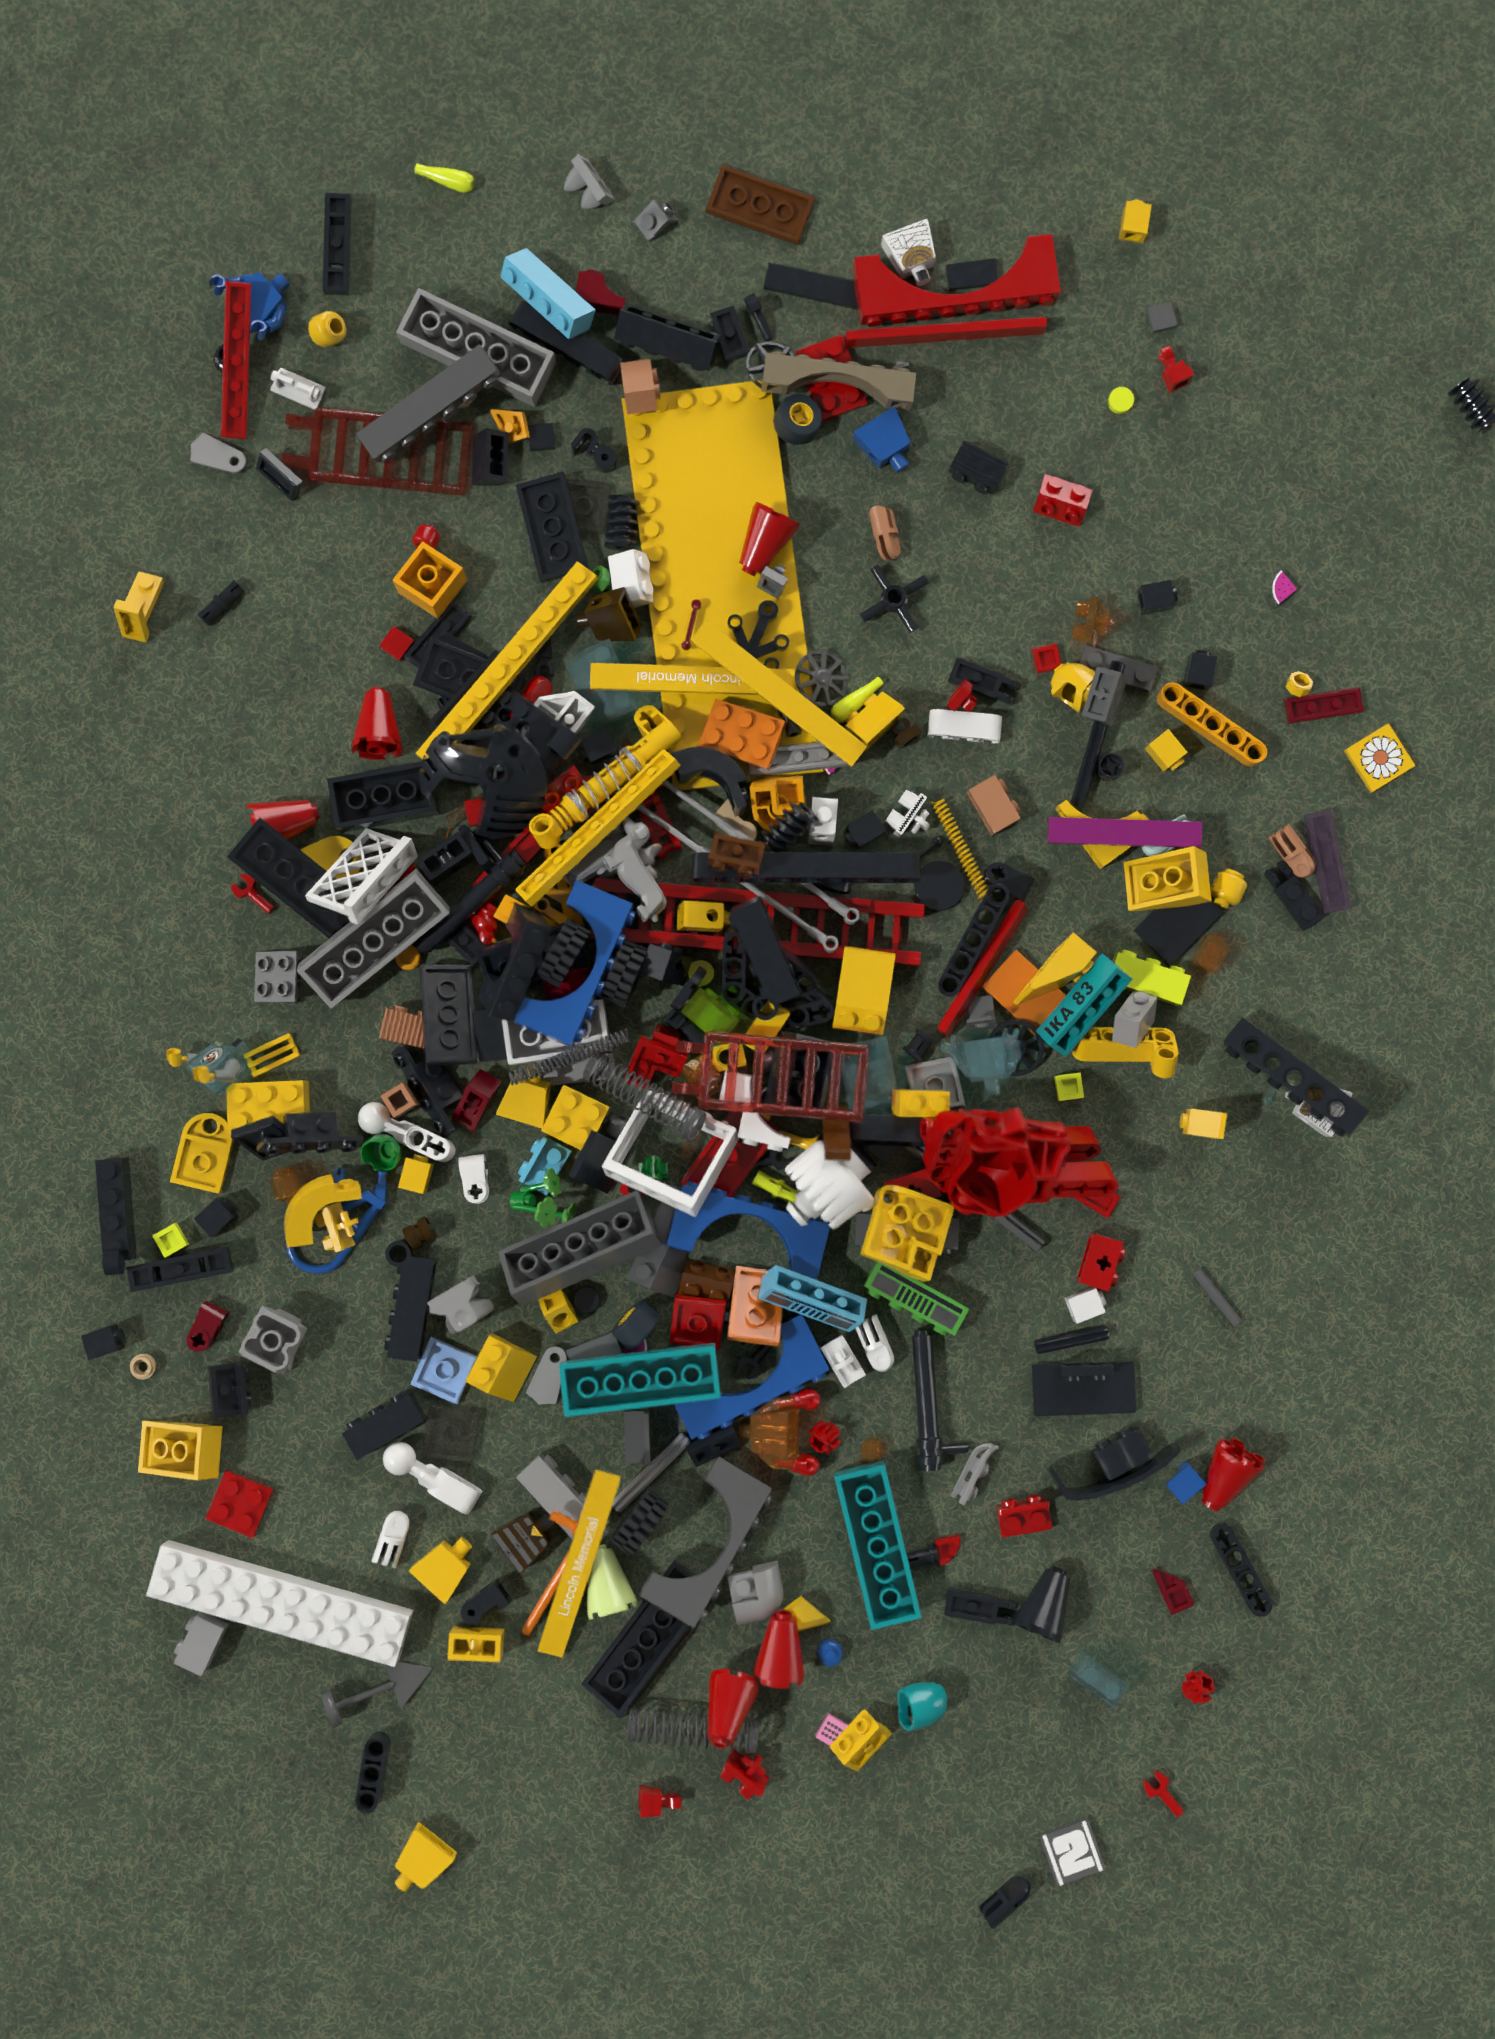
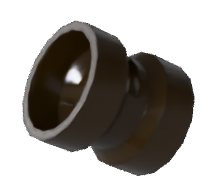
M426 1216L418 1219L417 1225H408L402 1229L407 1242L414 1251L422 1247L425 1240L432 1241L437 1238L435 1230H430L428 1225L431 1223Z

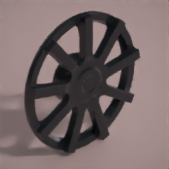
M1018 1019L1007 1020L996 1026L991 1032L987 1041L988 1058L991 1064L1005 1075H1026L1032 1072L1043 1058V1038L1029 1022ZM1011 1024L1023 1025L1018 1037L1014 1036ZM1007 1026L1010 1038L1006 1039L997 1032ZM1028 1027L1036 1036L1024 1041L1022 1038ZM993 1038H998L1005 1043V1046L991 1048ZM1038 1040L1040 1051L1028 1049L1026 1046ZM992 1052H1006L1005 1056L996 1063ZM1025 1053L1038 1056L1032 1066L1025 1058ZM1008 1058H1012V1071H1007L1000 1067ZM1020 1058L1028 1069L1016 1072L1017 1059Z

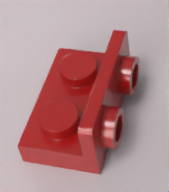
M1041 1494L1027 1496V1501L1017 1502L1016 1499L1002 1500V1505L996 1506L1001 1537L1051 1530L1049 1500L1046 1497L1042 1498Z

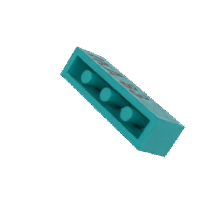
M1102 953L1036 1032L1049 1046L1066 1057L1133 979Z

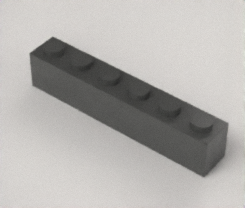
M478 345L356 434L371 457L379 463L382 461L385 463L391 460L396 455L395 452L402 446L406 448L416 441L415 437L420 433H427L434 429L436 422L444 417L446 419L452 416L457 411L456 408L463 402L467 404L477 397L476 393L484 387L488 389L495 385L501 373L485 349Z

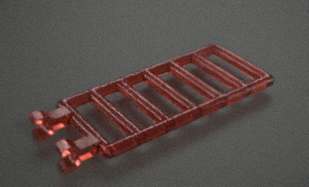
M323 407L315 408L313 418L286 413L285 424L288 425V429L312 430L309 457L282 453L281 462L290 469H308L307 478L310 481L464 496L467 492L473 425L469 422L442 419L436 422L434 429H438L433 482L430 483L418 481L422 433L415 437L416 441L411 445L408 480L393 479L395 456L384 463L383 478L368 476L370 454L362 442L358 475L343 474L348 420L363 422V428H365L383 415V413ZM323 418L338 419L333 473L318 471ZM448 430L463 432L457 485L442 484Z
M707 1031L704 1034L703 1043L677 1041L676 1043L677 1052L702 1054L700 1085L673 1082L672 1093L699 1095L698 1105L700 1108L847 1122H861L864 1118L869 1047L867 1045ZM714 1042L729 1043L724 1100L709 1099ZM740 1044L755 1045L750 1102L735 1101ZM765 1046L781 1048L776 1105L760 1103ZM791 1049L807 1050L802 1107L786 1106ZM817 1051L833 1052L828 1109L812 1108ZM843 1053L858 1054L854 1112L838 1110Z

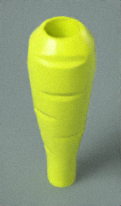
M420 164L415 166V174L425 176L445 187L462 193H469L473 190L475 180L467 172Z
M876 677L869 684L837 702L831 709L833 719L837 723L846 722L845 720L854 711H858L864 705V702L884 685L883 681Z

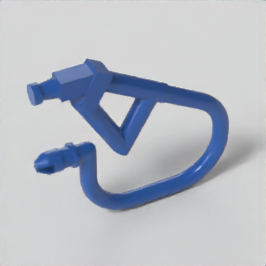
M339 1167L334 1171V1184L345 1179L343 1167H341V1175L338 1174ZM378 1171L379 1176L375 1193L367 1190L361 1193L362 1199L341 1203L343 1211H349L367 1201L372 1204L360 1222L352 1225L355 1233L352 1237L355 1244L360 1240L378 1212L383 1210L388 1203L386 1201L388 1188L387 1171ZM286 1244L288 1256L293 1264L305 1272L324 1274L338 1268L354 1247L352 1246L340 1251L335 1259L327 1264L313 1265L303 1261L297 1254L295 1247L287 1248Z

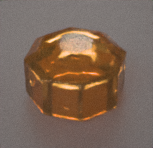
M875 1437L864 1439L860 1446L862 1458L870 1464L881 1461L885 1454L883 1442Z

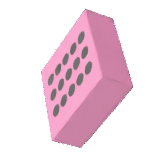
M828 1713L815 1737L830 1746L846 1729L848 1724Z

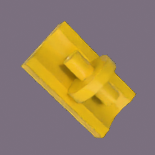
M341 1202L321 1208V1212L317 1213L314 1219L319 1228L327 1226L329 1235L323 1237L324 1249L335 1250L336 1253L354 1246L355 1243L352 1236L355 1233L352 1225L359 1223L358 1219L350 1220L348 1212L343 1211Z

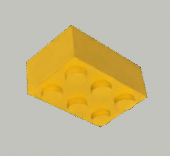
M309 1081L226 1084L228 1135H231L232 1129L272 1115L284 1123L283 1116L286 1113H310Z

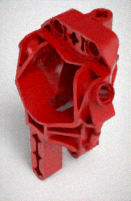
M1019 1108L1006 1110V1112L1001 1114L996 1111L974 1109L968 1112L964 1109H959L958 1112L944 1110L939 1112L935 1118H923L921 1120L920 1135L925 1144L922 1160L929 1178L942 1192H947L952 1206L964 1215L974 1213L990 1217H1005L1029 1203H1047V1201H1050V1198L1109 1196L1118 1189L1119 1184L1107 1162H1066L1091 1160L1100 1154L1101 1147L1092 1128L1089 1126H1064L1061 1122L1024 1119Z

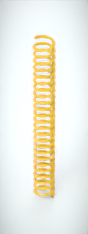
M945 799L931 802L934 805L933 809H937L935 813L939 814L938 818H942L940 822L943 823L942 827H946L944 831L948 832L947 836H951L949 840L952 841L951 845H955L953 849L957 850L956 854H960L958 858L961 859L960 863H964L962 867L966 868L965 872H969L967 876L970 877L969 881H973L971 885L975 886L974 890H978L976 892L979 895L978 899H982L987 889L982 890L988 887V885L979 887L986 880L979 881L983 878L982 875L976 877L981 871L973 873L979 869L978 866L970 869L977 862L970 863L974 860L973 857L967 859L972 853L964 855L970 851L969 848L961 851L968 845H961L965 842L964 839L958 841L963 835L955 837L961 831L952 833L959 826L949 829L956 824L955 821L949 823L954 817L946 819L952 815L951 812L943 815L950 808L940 811L947 806V804L938 806Z

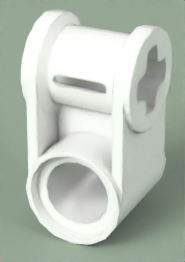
M485 1154L459 1157V1171L465 1198L471 1203H483L489 1196L488 1169H485L484 1161H486ZM475 1185L483 1190V1193L478 1196L479 1199L471 1195Z

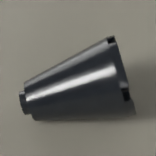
M1052 1566L1051 1570L1046 1568L1015 1614L1012 1623L1029 1632L1039 1634L1043 1638L1060 1643L1063 1636L1070 1578L1066 1576L1067 1571L1056 1566Z

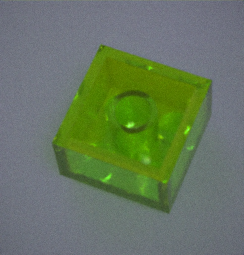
M699 988L681 1010V1013L708 1034L715 1042L722 1045L740 1024L738 1019L739 1013L729 1004L725 1007L718 1002L720 997L711 989L707 988L704 991L702 988Z

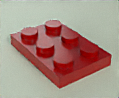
M842 334L795 351L796 356L807 355L811 359L821 360L823 358H830L839 363L852 361ZM839 382L807 384L811 398L817 402L821 409L822 422L866 407L868 404L863 390L852 385Z

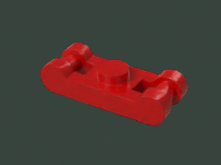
M655 790L641 804L646 808L654 804L657 811L653 813L672 826L661 799ZM638 810L643 823L649 829L652 843L660 844L663 847L658 853L660 859L666 857V854L673 850L677 852L683 849L677 837ZM668 834L671 841L661 844L659 838Z

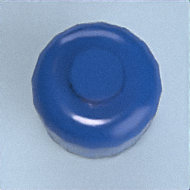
M834 1639L821 1641L817 1648V1657L820 1663L827 1667H833L841 1661L843 1656L841 1645Z

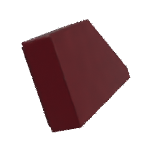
M1155 1568L1151 1570L1171 1615L1195 1605L1184 1580Z

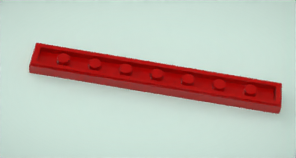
M1046 317L847 330L845 343L847 348L1044 335L1047 320Z

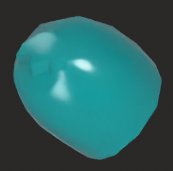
M918 1682L904 1686L898 1691L899 1724L907 1731L933 1725L940 1721L947 1711L948 1697L945 1689L940 1684ZM909 1705H910L911 1711H912V1721L910 1720V1718H909V1716H908V1706H909Z

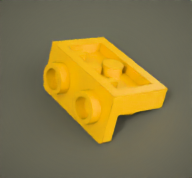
M863 1709L834 1740L830 1748L845 1766L858 1772L887 1741L892 1732L885 1725L877 1722L867 1710Z

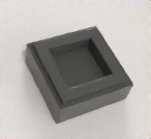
M1172 302L1147 307L1146 313L1152 334L1177 327L1178 324Z

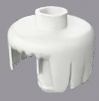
M818 1140L785 1168L786 1174L793 1181L797 1180L796 1187L800 1190L795 1195L797 1200L792 1204L789 1202L786 1209L801 1226L809 1225L807 1221L810 1218L815 1220L821 1215L824 1221H831L829 1226L832 1229H836L861 1210L869 1211L874 1206L873 1196L860 1182L870 1173V1170L852 1149L851 1160H825L824 1141Z

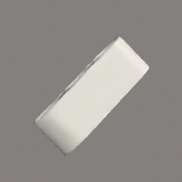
M933 709L929 712L927 736L934 738V735L942 736V739L952 740L967 738V741L973 742L989 740L992 743H1000L1002 716Z

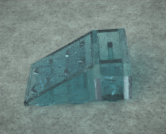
M887 1036L836 1047L835 1050L850 1115L891 1114L892 1089H897Z

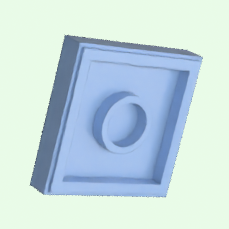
M430 1337L410 1385L458 1404L467 1384L465 1381L478 1356Z

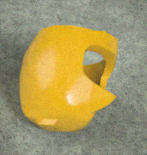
M1067 662L1066 664H1060L1054 670V675L1050 682L1052 696L1059 697L1078 713L1082 712L1095 671L1078 663Z

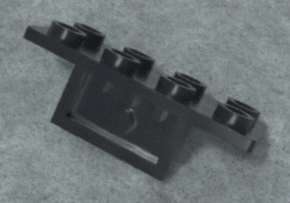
M1132 1361L1032 1365L1033 1413L1035 1416L1136 1412L1135 1368Z

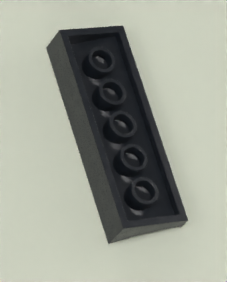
M674 1560L663 1574V1577L678 1579L691 1577L695 1574L679 1561ZM644 1599L581 1685L618 1718L626 1717L630 1712V1708H633L692 1627ZM709 1600V1602H708V1604H707L705 1610L707 1609V1607H708V1606L710 1605V1603L712 1602L711 1600Z

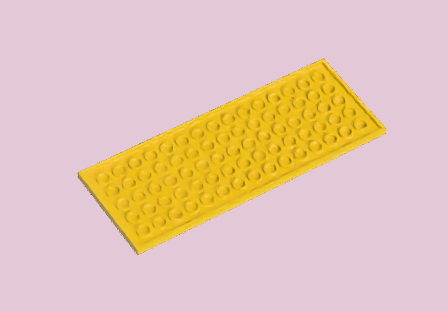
M752 381L660 393V400H656V411L627 414L625 398H622L635 500L640 502V505L636 506V511L639 512L637 519L642 552L647 553L650 562L649 575L653 585V603L649 604L657 665L723 667L691 641V648L689 650H683L681 647L682 642L686 638L693 610L691 607L693 600H700L701 608L697 611L691 638L704 621L707 620L735 643L737 641L733 631L727 625L728 618L733 614L741 616L743 620L742 628L749 643L759 620V605L763 601L771 600L778 606V615L774 621L768 623L759 646L774 641L775 637L780 634L788 637L789 646L785 651H775L757 658V660L764 664L767 658L774 657L779 661V669H795L796 672L799 661L807 654L792 538L768 566L773 570L778 563L786 568L783 576L788 578L779 599L757 588L761 574L756 573L754 577L742 571L743 565L739 563L755 502L764 504L774 511L789 517L778 435L773 423L775 413L772 393L761 392V388ZM766 606L763 609L767 614L773 612L770 606ZM733 619L730 624L737 627L740 622L737 619ZM779 639L777 645L783 647L786 645V641ZM806 660L801 667L809 670V663ZM769 662L767 667L775 669L776 664ZM799 673L800 684L810 681V676ZM794 674V689L799 692ZM812 685L803 688V691L809 697L813 694ZM661 692L663 715L676 727L682 737L679 742L668 750L670 755L672 752L681 749L699 747L698 744L715 699L781 720L782 718L778 715V709L760 695ZM803 729L800 735L791 738L786 736V730H784L778 747L818 743V741ZM733 759L743 770L747 778L746 783L753 782L761 777L770 776L750 777L748 764ZM823 769L779 774V777L823 773ZM675 772L672 774L673 785L682 791L720 786L715 781L707 778H697L679 784Z

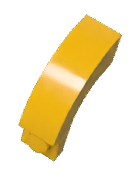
M332 1174L316 1178L304 1185L293 1196L286 1210L284 1231L287 1248L313 1244L312 1222L317 1212L330 1203L362 1199L359 1182L352 1179H343L334 1184Z

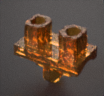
M1091 596L1090 601L1077 602L1076 616L1087 618L1086 626L1074 625L1072 638L1075 641L1086 643L1087 646L1096 648L1098 631L1100 636H1106L1107 628H1114L1116 623L1115 620L1109 618V610L1102 611L1103 604L1099 602V597Z

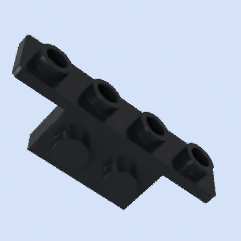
M402 1043L392 1051L394 1063L398 1068L402 1069L408 1086L415 1091L419 1098L421 1108L428 1112L435 1131L441 1134L443 1138H446L455 1131V1128L443 1109L460 1100L462 1094L444 1065H425V1060L416 1064Z
M336 1112L286 1113L283 1116L286 1138H264L258 1144L257 1151L266 1152L268 1155L279 1154L282 1151L301 1154L307 1150H316L317 1153H327L331 1150L341 1149V1152H352L363 1142V1136H339Z

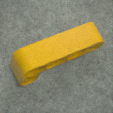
M1091 1027L1073 1048V1056L1080 1061L1150 1062L1153 1074L1160 1078H1170L1175 1074L1178 1058L1175 1035L1167 1028H1150L1138 1047L1134 1048L1112 1041L1114 1027Z

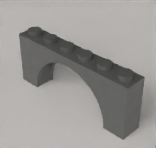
M720 1457L715 1459L704 1481L709 1483L719 1493L728 1513L729 1532L722 1553L709 1568L691 1577L667 1578L651 1572L639 1593L641 1597L693 1628L696 1624L701 1625L708 1613L705 1608L709 1600L714 1602L721 1590L718 1586L722 1577L727 1578L734 1567V1564L731 1563L735 1554L740 1555L747 1543L743 1539L748 1531H754L760 1520L756 1517L761 1508L766 1509L772 1499V1495L769 1494L772 1488Z

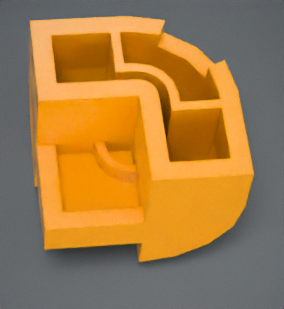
M779 774L758 778L750 785L754 820L762 828L770 831V833L772 831L768 824L773 823L778 826L779 824L775 817L778 815L784 819L785 815L782 810L785 808L791 812L792 808L789 805L791 801L796 804L802 802L806 805L803 776L779 777Z

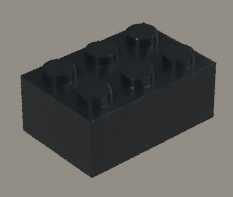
M779 1031L763 1106L822 1118L837 1043Z

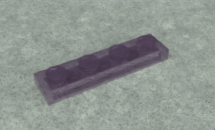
M1331 810L1304 815L1311 854L1316 862L1315 873L1323 912L1327 914L1351 909L1332 812Z

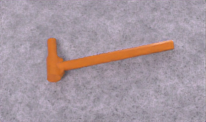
M553 1510L549 1519L570 1529L574 1537L579 1520H574ZM568 1552L521 1629L523 1634L529 1636L556 1593Z

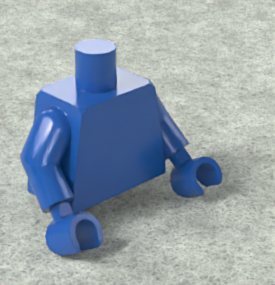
M260 272L224 278L218 274L211 277L209 285H217L214 289L216 295H221L223 290H225V281L251 283L250 333L258 332L257 338L259 340H264L265 334H269L282 327L287 304L280 294L290 284L280 273L270 282Z

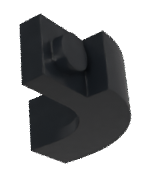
M690 747L672 752L671 756L681 765L674 771L679 784L697 778L713 780L725 791L735 817L745 814L747 804H749L748 796L743 789L745 788L747 778L743 770L732 758L720 751L706 747Z

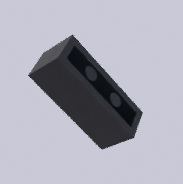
M402 1391L391 1398L392 1404L384 1408L380 1404L368 1411L370 1417L363 1421L358 1417L346 1424L348 1429L342 1435L356 1460L366 1456L427 1419L413 1392L406 1395Z

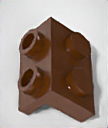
M715 833L708 856V865H712L713 869L726 872L728 869L738 871L739 875L752 877L753 874L759 875L765 843Z
M688 1258L685 1263L678 1294L725 1300V1309H727L735 1278V1270L729 1269L726 1266H717L705 1263L702 1260Z

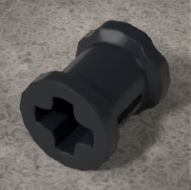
M916 1029V1035L902 1050L918 1062H921V1056L929 1045H933L935 1041L923 1031Z

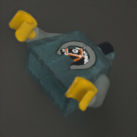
M237 1038L229 1046L215 1041L199 1054L185 1053L184 1056H181L180 1049L171 1048L166 1051V1058L173 1067L181 1066L184 1063L183 1066L198 1084L219 1097L245 1070V1065L239 1057L248 1050V1047L241 1039Z

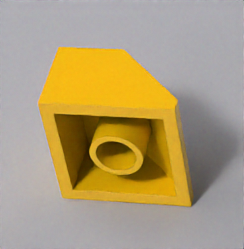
M883 691L878 696L875 693L864 702L866 707L861 712L854 711L845 720L847 722L845 729L867 746L864 751L885 734L892 725L897 723L902 718L905 710L900 703Z
M492 1333L488 1336L465 1382L488 1394L514 1402L537 1356Z

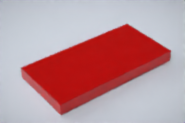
M739 1106V1110L732 1109L724 1120L729 1125L735 1127L737 1134L744 1110L742 1106ZM760 1115L771 1128L778 1132L780 1131V1128ZM713 1135L680 1183L686 1186L687 1182L700 1184L724 1140ZM739 1138L712 1188L726 1191V1196L732 1197L765 1152L768 1144L758 1142L757 1146L742 1143L743 1138Z

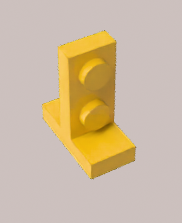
M138 572L126 600H116L113 608L122 637L147 642L149 637L147 621L164 584L162 577Z

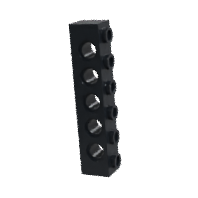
M1243 1017L1224 1039L1223 1043L1227 1047L1225 1052L1236 1060L1238 1057L1242 1058L1247 1062L1245 1066L1256 1075L1261 1072L1268 1078L1266 1082L1276 1090L1284 1089L1289 1093L1287 1097L1296 1105L1300 1106L1303 1103L1310 1109L1308 1113L1320 1122L1323 1119L1331 1124L1330 1129L1338 1136L1343 1137L1346 1135L1350 1138L1368 1116L1370 1110ZM1249 1043H1256L1260 1049L1256 1054H1248L1245 1051V1046ZM1270 1058H1276L1280 1061L1281 1065L1276 1070H1270L1265 1065L1266 1061ZM1296 1073L1301 1077L1302 1081L1298 1085H1290L1286 1080L1287 1076ZM1312 1089H1318L1322 1092L1323 1097L1319 1101H1312L1307 1095L1308 1092ZM1338 1104L1342 1106L1344 1114L1340 1117L1332 1116L1329 1113V1108L1332 1105Z

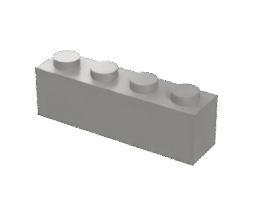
M540 1453L516 1478L550 1515L553 1510H556L574 1520H579L587 1495L583 1492L579 1495L573 1488L575 1485L573 1480L567 1474L561 1475L557 1471L556 1467L558 1465L555 1460L548 1454L544 1456ZM608 1519L603 1531L602 1538L606 1536L610 1530V1527L608 1526L610 1522ZM560 1525L564 1529V1531L573 1539V1534L571 1530Z

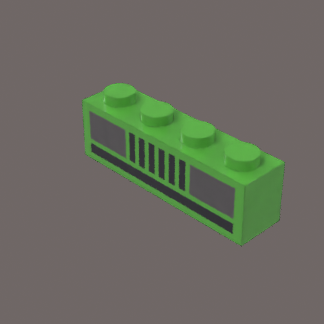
M878 1261L875 1262L863 1284L868 1288L867 1294L878 1300L881 1296L890 1300L889 1306L900 1312L905 1308L913 1313L911 1318L922 1324H925L926 1321L934 1324L933 1330L946 1337L949 1333L954 1336L956 1335L969 1311L968 1307L919 1280L900 1274L899 1271Z

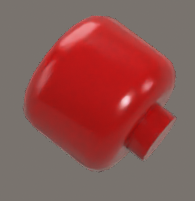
M423 524L416 529L412 536V543L418 548L423 541L435 549L440 541V535L434 526Z

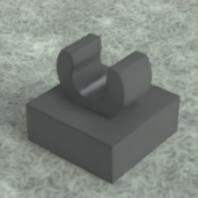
M778 563L773 570L766 566L761 573L757 588L779 599L788 578L783 576L786 568Z

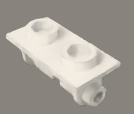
M280 368L278 372L274 370L271 375V380L274 381L270 389L272 392L317 410L326 387L283 368Z

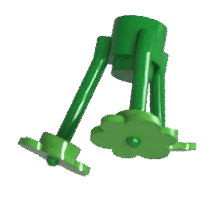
M549 1168L548 1173H545L543 1183L531 1186L521 1185L520 1191H514L510 1196V1207L513 1211L535 1213V1220L540 1222L542 1227L553 1224L556 1217L562 1218V1223L575 1218L576 1214L575 1202H572L570 1207L562 1213L557 1212V1205L553 1204V1199L550 1197H546L543 1202H539L538 1206L535 1207L536 1197L530 1193L531 1191L545 1188L553 1197L561 1194L560 1178L553 1168Z

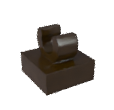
M905 717L902 719V723L905 725L904 730L899 731L895 725L891 726V732L897 736L894 739V743L899 750L920 737L922 733L917 724L910 727V721Z

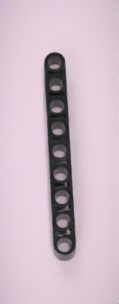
M710 852L692 854V881L697 883H916L920 881V854L764 852L759 875L753 874L752 877L739 875L738 871L728 869L726 872L713 869L712 865H708Z

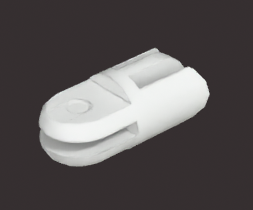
M875 1314L872 1316V1322L880 1340H878L869 1318L864 1319L863 1327L870 1344L861 1324L855 1329L871 1366L877 1371L884 1372L893 1366L894 1354L879 1318Z
M393 1511L386 1517L371 1561L372 1563L377 1564L383 1544L386 1542L387 1545L381 1565H388L393 1547L396 1545L397 1548L391 1567L396 1569L409 1529V1518L402 1511Z

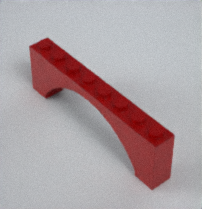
M1052 234L1028 236L1023 246L1024 251L1006 274L982 289L964 294H938L917 288L890 271L880 261L879 254L854 257L852 271L860 325L877 327L886 322L901 324L911 319L926 321L935 316L951 318L960 313L975 315L985 310L1000 312L1010 307L1024 309L1031 304L1038 303L1040 306L1052 305L1054 301H1057L1061 293Z

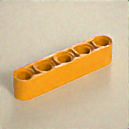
M1170 682L1158 692L1157 702L1163 709L1242 764L1253 767L1266 758L1267 748L1263 742L1181 685ZM1165 691L1173 692L1175 701H1168L1165 698ZM1186 705H1191L1195 708V716H1190L1186 713ZM1213 720L1217 725V729L1210 730L1206 725V721ZM1228 734L1236 736L1237 745H1232L1228 742ZM1249 748H1253L1257 751V759H1252L1249 757Z

